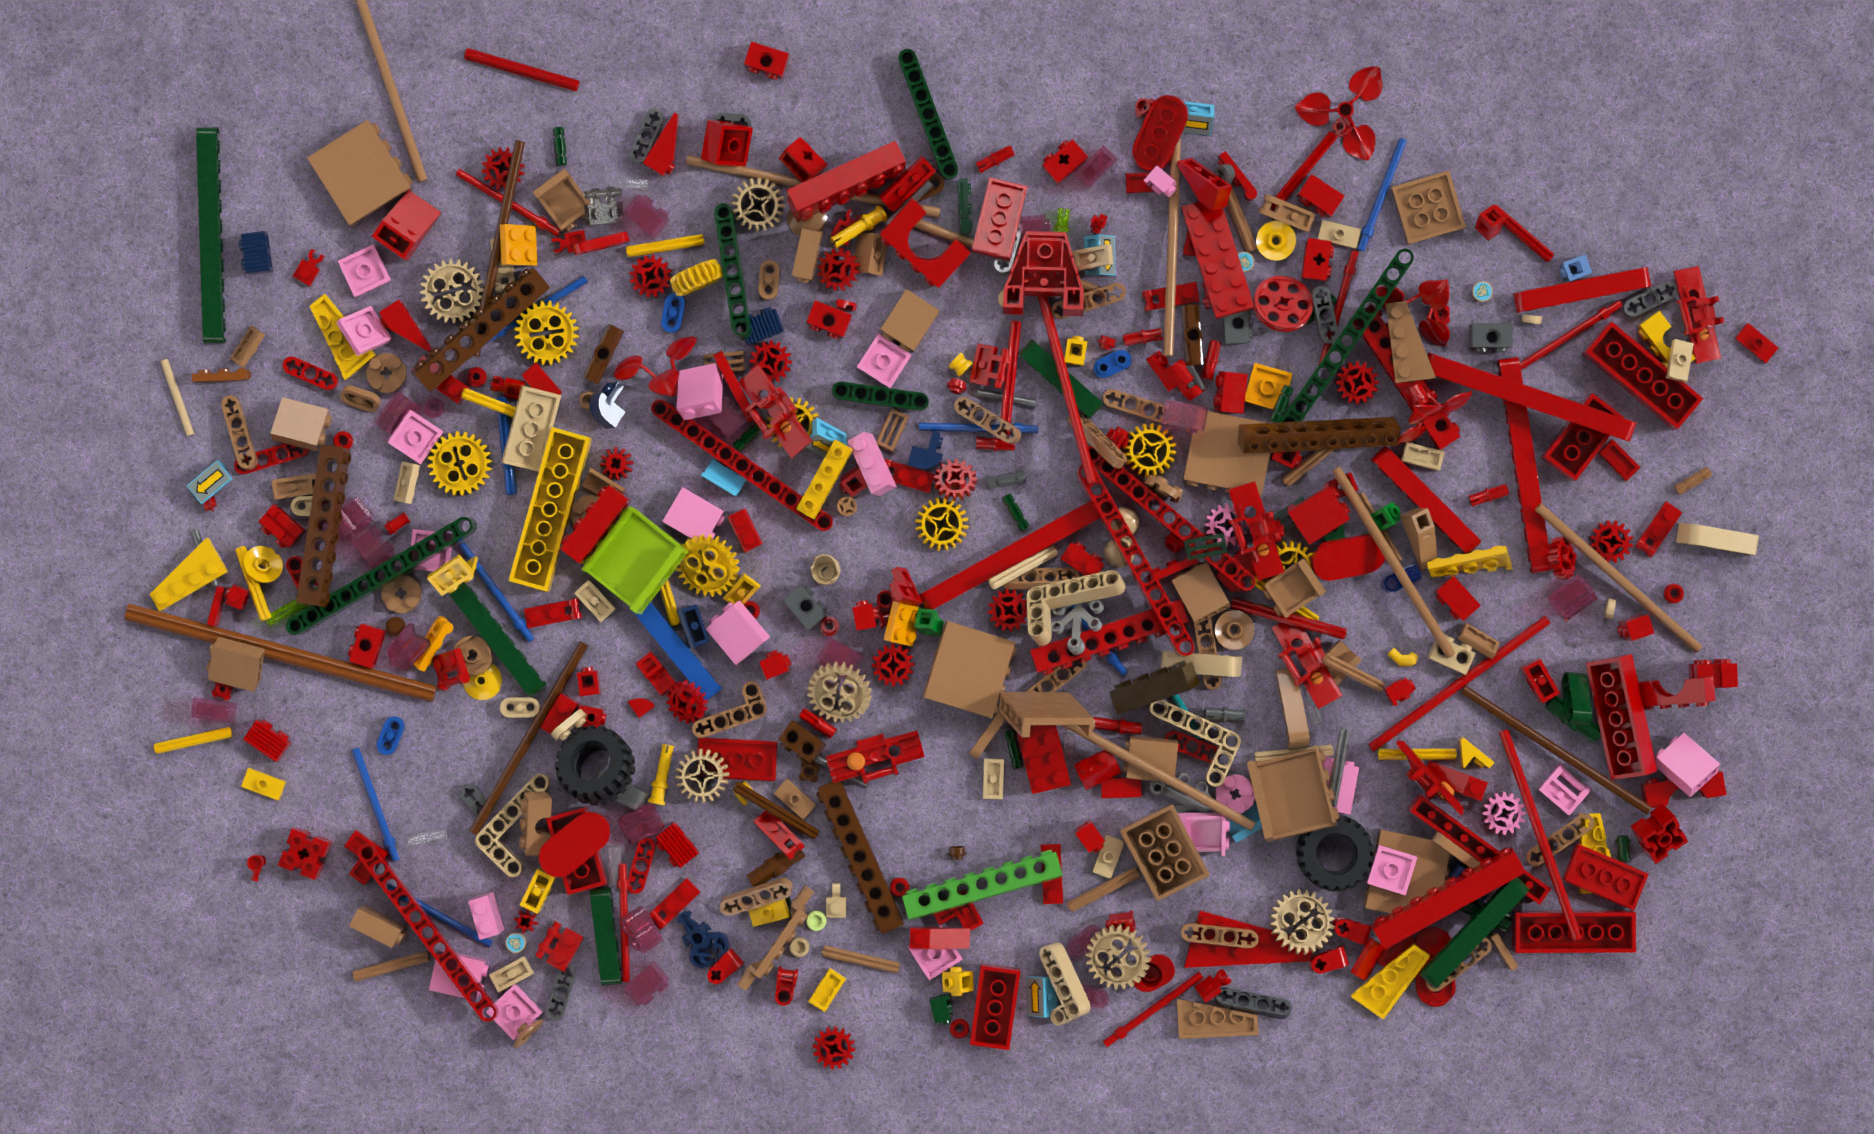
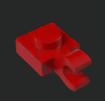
M1101 213L1098 218L1096 215H1093L1090 221V227L1093 228L1091 233L1099 235L1101 229H1104L1107 223L1108 216Z
M493 376L490 390L503 392V397L518 400L521 386H525L526 381L508 377L504 381L499 376Z

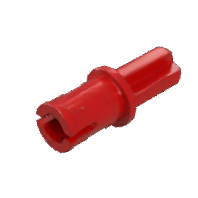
M1008 145L995 153L990 152L991 155L975 163L977 167H980L978 168L980 173H983L996 165L999 166V163L1013 157L1015 153L1012 147Z
M1161 327L1145 331L1141 329L1139 332L1124 334L1123 343L1125 346L1139 343L1145 345L1146 342L1163 340V336H1161L1163 335Z
M1210 341L1207 356L1203 359L1205 363L1201 378L1214 379L1217 363H1219L1217 360L1221 347L1220 341Z
M977 436L976 449L994 450V452L996 450H1015V444H1009L1000 438H996V436L994 438Z
M1502 484L1490 489L1485 488L1484 491L1468 495L1471 506L1474 507L1488 501L1492 503V500L1508 495L1509 490L1506 484Z
M803 709L799 714V718L813 726L812 730L816 729L828 739H831L837 728L824 721L822 716L819 718L807 709Z

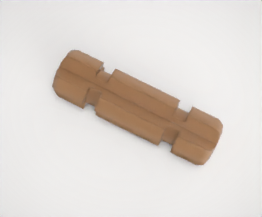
M1705 467L1699 473L1696 472L1683 480V483L1676 484L1674 488L1681 495L1687 489L1689 490L1703 482V479L1710 478L1712 473L1708 467Z

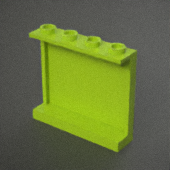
M629 506L620 513L618 522L610 526L605 539L598 542L593 555L585 559L584 567L581 570L588 572L630 606L629 609L634 613L642 614L689 551L640 511Z

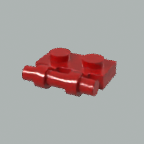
M978 343L969 382L990 387L991 379H995L994 387L1001 389L1003 381L1006 379L1005 370L1006 365L1010 361L1008 357L1010 350L1002 348L1000 356L997 355L998 347ZM995 361L999 362L997 373H993Z
M554 921L552 927L547 929V935L543 942L537 946L538 950L534 956L542 959L544 954L547 953L550 956L546 962L565 972L583 942L584 937L567 927L563 934L559 933L558 930L561 924ZM554 937L559 939L554 949L549 948Z

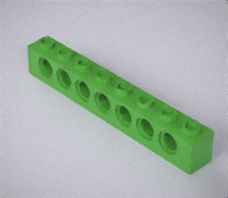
M1051 850L1041 852L1040 857L1033 858L1031 855L1021 858V862L1016 864L1013 861L1003 863L1002 868L994 869V866L985 868L983 873L978 875L972 872L963 875L964 879L956 881V878L944 880L945 884L937 886V883L925 886L926 889L922 891L912 889L906 891L907 895L902 896L908 919L914 920L1063 877L1057 853H1052ZM1039 862L1045 864V870L1042 873H1036L1034 870L1035 865ZM1019 868L1026 870V875L1022 879H1018L1015 876V872ZM1001 873L1007 876L1004 884L996 882V877ZM980 879L987 880L988 885L984 890H979L977 887V882ZM967 885L968 893L966 895H959V886ZM942 890L949 892V898L946 901L939 899V893ZM925 895L929 896L930 903L927 906H921L920 898Z

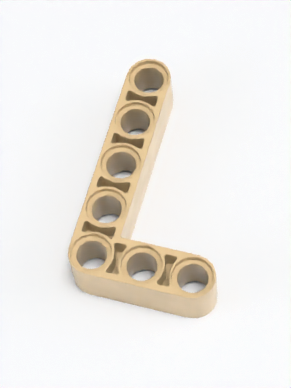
M1110 570L1032 587L1027 592V618L1030 636L1037 645H1047L1052 637L1051 609L1120 595L1125 590V582L1117 571Z
M1164 700L1150 703L1149 712L1153 716L1218 745L1205 774V780L1211 786H1220L1224 782L1240 746L1241 739L1239 735ZM1157 702H1160L1164 707L1160 714H1156L1153 711V705ZM1176 710L1182 715L1181 720L1178 722H1174L1171 719L1172 712ZM1192 719H1197L1200 722V727L1197 730H1192L1189 726ZM1211 727H1215L1218 730L1217 737L1213 739L1207 733ZM1230 735L1236 738V744L1232 747L1226 744V738ZM1224 753L1228 757V762L1221 765L1218 763V756ZM1212 772H1217L1220 775L1217 783H1212L1209 779Z
M544 773L535 775L476 836L475 842L478 848L509 877H516L524 870V864L500 838L523 815L520 807L521 800H523L522 794L525 791L544 792L549 788L551 780ZM538 777L545 779L546 785L544 788L536 785ZM510 806H515L518 809L517 816L509 814L508 809ZM496 820H501L504 823L502 831L495 828ZM485 834L490 837L489 845H484L481 842L482 835ZM497 848L504 851L503 859L496 857L495 850ZM511 862L518 864V872L514 873L510 870L509 865Z

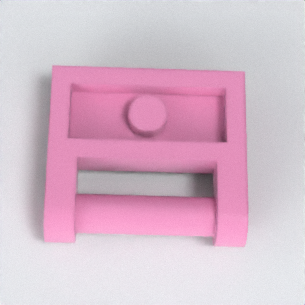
M1561 762L1538 790L1570 816L1592 788L1579 781L1565 769L1566 766ZM1559 775L1563 776L1580 791L1577 796L1557 779Z

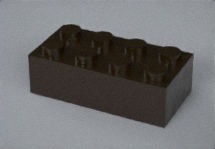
M1184 660L1168 667L1169 670L1167 667H1163L1150 673L1151 676H1149V673H1145L1132 679V682L1128 679L1114 685L1115 689L1110 691L1109 694L1116 713L1120 714L1189 691L1200 685L1193 663H1185Z

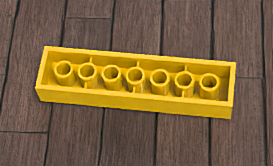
M551 427L508 581L550 592L561 547L563 546L561 541L567 532L572 507L576 500L592 438Z

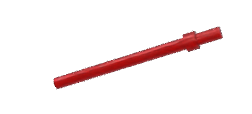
M460 168L458 169L456 176L502 203L503 194ZM512 202V210L534 222L536 227L541 230L545 229L553 235L559 236L561 230L550 224L548 219L543 216L539 217L516 202Z
M1351 250L1348 264L1344 267V278L1334 309L1337 327L1352 276H1355L1357 269L1355 265L1359 252ZM1328 329L1326 337H1328V339L1331 340V336L1334 335V333L1330 332ZM1324 343L1319 364L1333 343Z
M1617 300L1608 307H1602L1597 311V314L1520 362L1521 370L1600 320L1604 321L1609 318L1611 313L1623 307L1621 301Z
M619 863L617 888H619L622 982H629L627 902L629 879H627L626 863Z
M1197 972L1123 1027L1119 1026L1114 1030L1115 1033L1103 1041L1105 1046L1108 1048L1117 1040H1122L1128 1036V1032L1204 977L1200 972Z

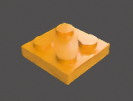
M500 225L501 264L537 266L536 226Z
M1254 363L1246 389L1245 402L1273 410L1279 395L1282 394V387L1284 385L1290 386L1293 373Z
M893 601L883 640L913 647L917 633L914 624L918 608L920 607Z

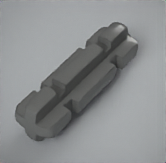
M1024 471L1016 472L1014 475L1009 473L997 476L998 478L994 476L987 478L989 489L997 488L996 486L998 485L999 487L1014 485L1015 482H1018V484L1026 482Z

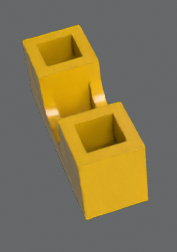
M1658 311L1637 326L1639 329L1638 334L1642 340H1647L1650 343L1651 347L1649 348L1656 357L1659 356L1663 361L1662 364L1668 368L1671 348L1664 344L1663 335L1672 326L1663 314ZM1692 354V357H1691V362H1692L1694 359H1696V358L1693 356V354Z

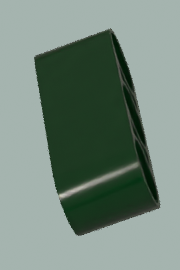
M1564 672L1562 676V691L1566 720L1568 723L1589 725L1592 719V708L1587 675Z

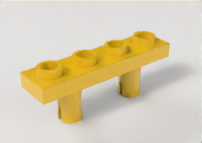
M836 439L834 440L797 507L798 511L812 519L816 518L853 451L852 448Z

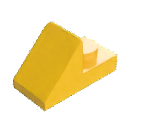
M741 573L735 584L725 593L723 599L733 604L740 600L744 605L761 585L746 574Z
M1460 737L1458 739L1461 768H1465L1473 757L1475 758L1473 762L1482 769L1484 766L1490 769L1495 763L1465 738Z

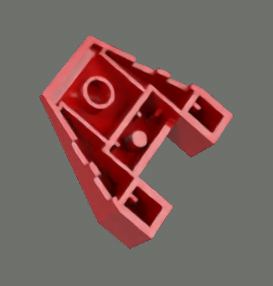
M1025 232L1017 257L1004 286L1003 314L1023 315L1024 296L1064 297L1063 316H1083L1084 289L1066 232Z

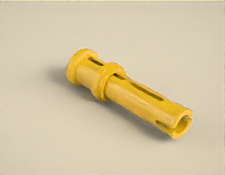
M877 205L872 212L861 215L859 221L830 237L831 243L835 242L833 246L837 249L863 231L872 230L881 221L885 222L888 219L883 208Z
M662 744L655 781L651 782L653 787L651 797L647 802L665 805V792L669 788L666 782L675 746L669 745L668 752L666 753L667 744Z

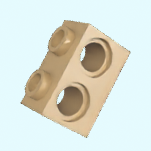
M1445 635L1456 653L1447 658L1439 653V644L1435 640L1427 658L1466 675L1476 654L1471 651L1472 647L1461 643L1459 646L1453 643V638ZM1460 652L1466 655V660L1463 663H1459L1456 659Z

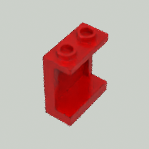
M1328 482L1324 484V488L1296 506L1293 503L1287 507L1288 514L1309 545L1350 520L1348 513L1351 511L1345 502H1340L1338 496H1340L1334 485L1330 487Z

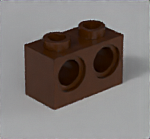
M791 720L778 738L782 742L781 746L788 752H791V750L798 754L796 758L804 764L807 762L813 764L827 745L794 720ZM796 732L798 739L796 742L791 743L789 736L791 733ZM808 744H812L813 752L807 755L805 747Z

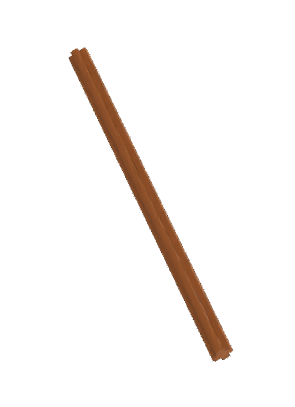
M128 604L124 619L127 621L209 643H215L218 637L264 648L265 658L429 702H434L437 691V686L133 604Z

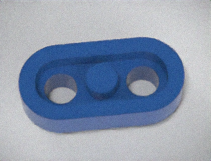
M671 293L666 297L661 325L669 333H675L681 328L685 309L684 298L677 296L676 293ZM673 300L679 301V305L677 307L672 306ZM671 319L675 320L673 327L668 325V321Z
M1125 350L1113 352L1098 359L1094 363L1093 371L1100 378L1109 377L1127 369L1131 364V355ZM1119 356H1123L1125 358L1124 363L1118 362ZM1101 364H1105L1107 366L1106 371L1103 372L1100 370Z
M393 716L385 721L377 741V749L381 754L389 755L396 751L405 730V722L402 718ZM394 722L399 725L397 730L392 728ZM386 741H390V748L384 746Z

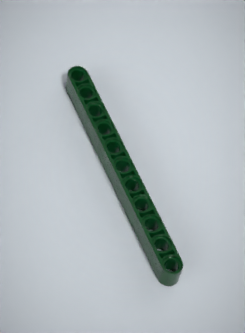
M201 127L196 129L202 335L204 344L226 343V338H224L226 322L225 318L223 319L225 299H223L224 279H222L224 261L221 259V253H223L221 233H223L222 219H220L222 200L219 199V193H221L219 173H221L220 160H218V154H220V140L217 138V134H219L218 127Z
M1401 249L1396 253L1280 422H1284L1288 417L1293 418L1295 422L1304 419L1412 264L1414 255L1411 250ZM1402 252L1410 254L1411 259L1408 263L1400 262L1399 255ZM1392 268L1397 269L1399 272V277L1396 280H1391L1387 276L1388 271ZM1379 285L1387 287V294L1383 297L1376 294V288ZM1367 302L1375 304L1376 309L1373 313L1365 311L1364 306ZM1357 318L1364 321V327L1361 330L1353 327V321ZM1344 335L1352 337L1353 342L1350 346L1342 344L1341 339ZM1334 351L1339 352L1341 355V360L1338 363L1330 360V354ZM1321 368L1329 370L1330 375L1327 379L1319 377L1318 372ZM1311 384L1316 385L1318 388V393L1314 396L1309 395L1307 392V387ZM1298 401L1306 403L1307 408L1304 412L1296 410V403Z
M460 517L331 593L329 601L334 603L332 611L328 610L327 605L326 607L309 606L289 618L285 626L287 632L292 635H302L469 537L477 530L476 521L470 517ZM465 521H468L470 524L468 531H464L462 528V524ZM448 531H451L453 534L451 541H447L445 538ZM431 541H434L436 544L434 551H430L428 547ZM414 551H417L419 554L417 561L412 560V553ZM397 561H400L402 564V568L400 571H396L395 569V563ZM380 571H383L385 574L383 581L378 579ZM363 581H366L368 583V588L366 591H363L361 589V584ZM346 591L351 593L349 601H346L344 598ZM313 611L317 613V619L315 621H313L310 617ZM296 621H299L300 623V629L298 631L294 629V623Z

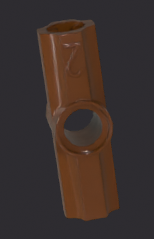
M1199 305L1181 306L1186 364L1188 366L1203 365ZM1188 331H1196L1198 334L1197 340H1189L1187 337Z
M608 324L599 345L594 350V355L583 378L599 385L624 334L623 330ZM607 349L609 352L608 357L604 360L600 359V350Z
M798 850L794 854L795 857L789 860L783 852L776 853L771 858L765 860L762 865L748 873L747 877L754 887L765 884L770 879H775L786 872L790 866L806 857L803 850Z

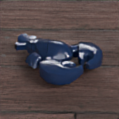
M690 910L684 911L679 914L677 922L683 923L687 934L682 936L685 946L688 947L690 943L693 944L689 952V959L694 966L706 968L714 963L715 958L706 960L705 957H711L712 955L699 950L711 948L712 940H714L713 951L716 953L718 948H720L721 951L716 956L720 958L728 951L729 939L725 933L720 931L708 932V930H711L708 924L703 921L699 925L698 922L690 918L692 914Z

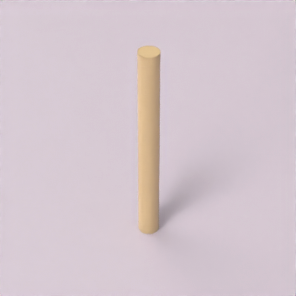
M168 359L162 360L160 363L186 436H191L194 434L169 361Z

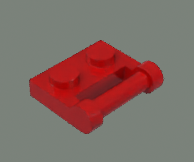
M461 648L433 657V667L438 677L437 687L439 690L445 691L450 686L469 682L470 677ZM457 670V676L448 678L447 673Z

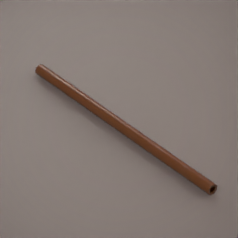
M515 140L481 299L480 308L483 307L484 309L490 304L489 300L493 296L501 258L500 225L508 224L525 146V142ZM479 323L476 325L475 331L477 334L482 333L484 325ZM479 349L473 356L480 357L481 349Z
M580 641L470 827L469 831L478 835L547 715L587 650L588 645Z
M1465 686L1460 693L1647 815L1651 810L1652 806L1473 689Z

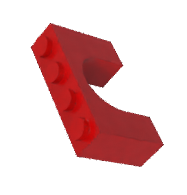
M911 197L880 231L882 236L880 240L888 247L892 245L896 249L895 254L903 261L906 258L911 263L910 267L917 274L921 272L925 275L926 278L924 280L931 287L937 286L939 288L971 254V251L955 238L940 255L934 258H922L916 255L909 246L908 237L913 227L927 213V210Z

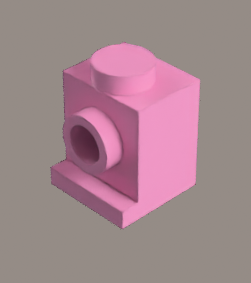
M1158 166L1144 179L1146 185L1150 187L1152 184L1151 188L1159 195L1163 193L1165 196L1170 197L1176 190L1175 186L1177 183Z

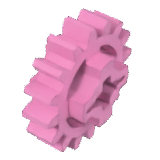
M1226 503L1222 509L1220 505H1217L1218 510L1211 509L1210 511L1213 515L1206 516L1210 520L1209 523L1204 524V526L1209 527L1206 534H1212L1211 541L1217 539L1216 545H1220L1221 542H1224V547L1228 546V542L1235 545L1236 536L1230 538L1233 527L1231 526L1225 531V527L1217 526V524L1224 523L1225 519L1228 520V523L1230 520H1233L1230 512L1237 517L1234 506L1230 509L1228 503ZM1223 512L1222 518L1219 521H1214L1215 517ZM1241 521V522H1239V523H1240V526H1241L1243 535H1246L1247 532H1245V531L1243 530V527H1248V525H1247L1246 523H1243V521ZM1214 528L1222 532V538L1215 533Z
M1502 791L1501 796L1498 793H1494L1495 798L1488 797L1487 799L1490 803L1483 804L1487 808L1486 811L1482 812L1483 815L1487 816L1483 822L1490 823L1487 827L1488 829L1495 827L1494 833L1498 834L1501 830L1502 834L1506 835L1507 830H1509L1513 834V828L1520 829L1521 827L1518 823L1525 822L1521 818L1522 815H1526V812L1521 811L1525 805L1518 804L1520 798L1516 797L1513 799V793H1509L1508 796L1505 791ZM1503 800H1509L1514 805L1506 806ZM1496 805L1494 813H1491L1493 806ZM1502 809L1508 811L1506 818L1499 816L1502 813ZM1517 813L1515 820L1512 821L1514 814ZM1501 820L1505 826H1498L1495 821Z

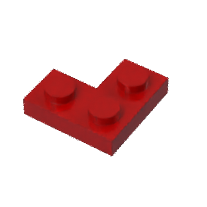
M898 566L892 569L894 582L889 584V587L892 591L891 596L896 602L916 607L923 603L908 570Z
M358 830L354 831L344 845L345 848L357 856L358 849L364 844H371L377 847L384 858L389 853ZM369 847L363 852L366 859L371 858L373 855V851ZM360 859L349 872L350 876L364 886L372 877ZM381 863L377 864L375 871L378 869Z
M964 888L958 891L959 895H966L967 891ZM973 903L934 913L939 925L956 916L963 928H970V931L984 924Z

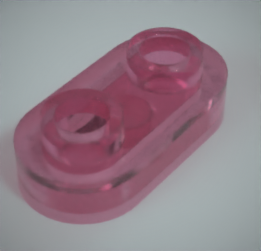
M1093 924L1085 927L1068 941V952L1074 957L1084 955L1089 951L1087 946L1093 944L1090 941L1089 934L1091 932L1097 933L1098 931L1102 933L1101 928ZM1075 944H1080L1081 948L1080 950L1076 951L1073 949V946Z
M1081 983L1091 1007L1103 1008L1108 1004L1109 996L1106 990ZM1097 995H1101L1103 999L1102 1001L1097 1002L1095 1000V997Z

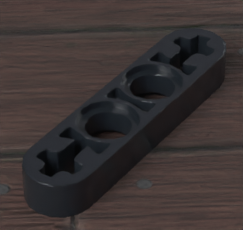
M1226 987L1220 988L1222 992L1214 997L1215 1004L1221 1008L1276 1019H1286L1292 1010L1288 1000ZM1222 994H1225V1001H1222ZM1238 998H1246L1248 1000V1005H1240L1238 1002ZM1264 1001L1267 1003L1268 1008L1262 1010L1258 1007L1257 1003ZM1280 1006H1284V1013L1279 1009Z

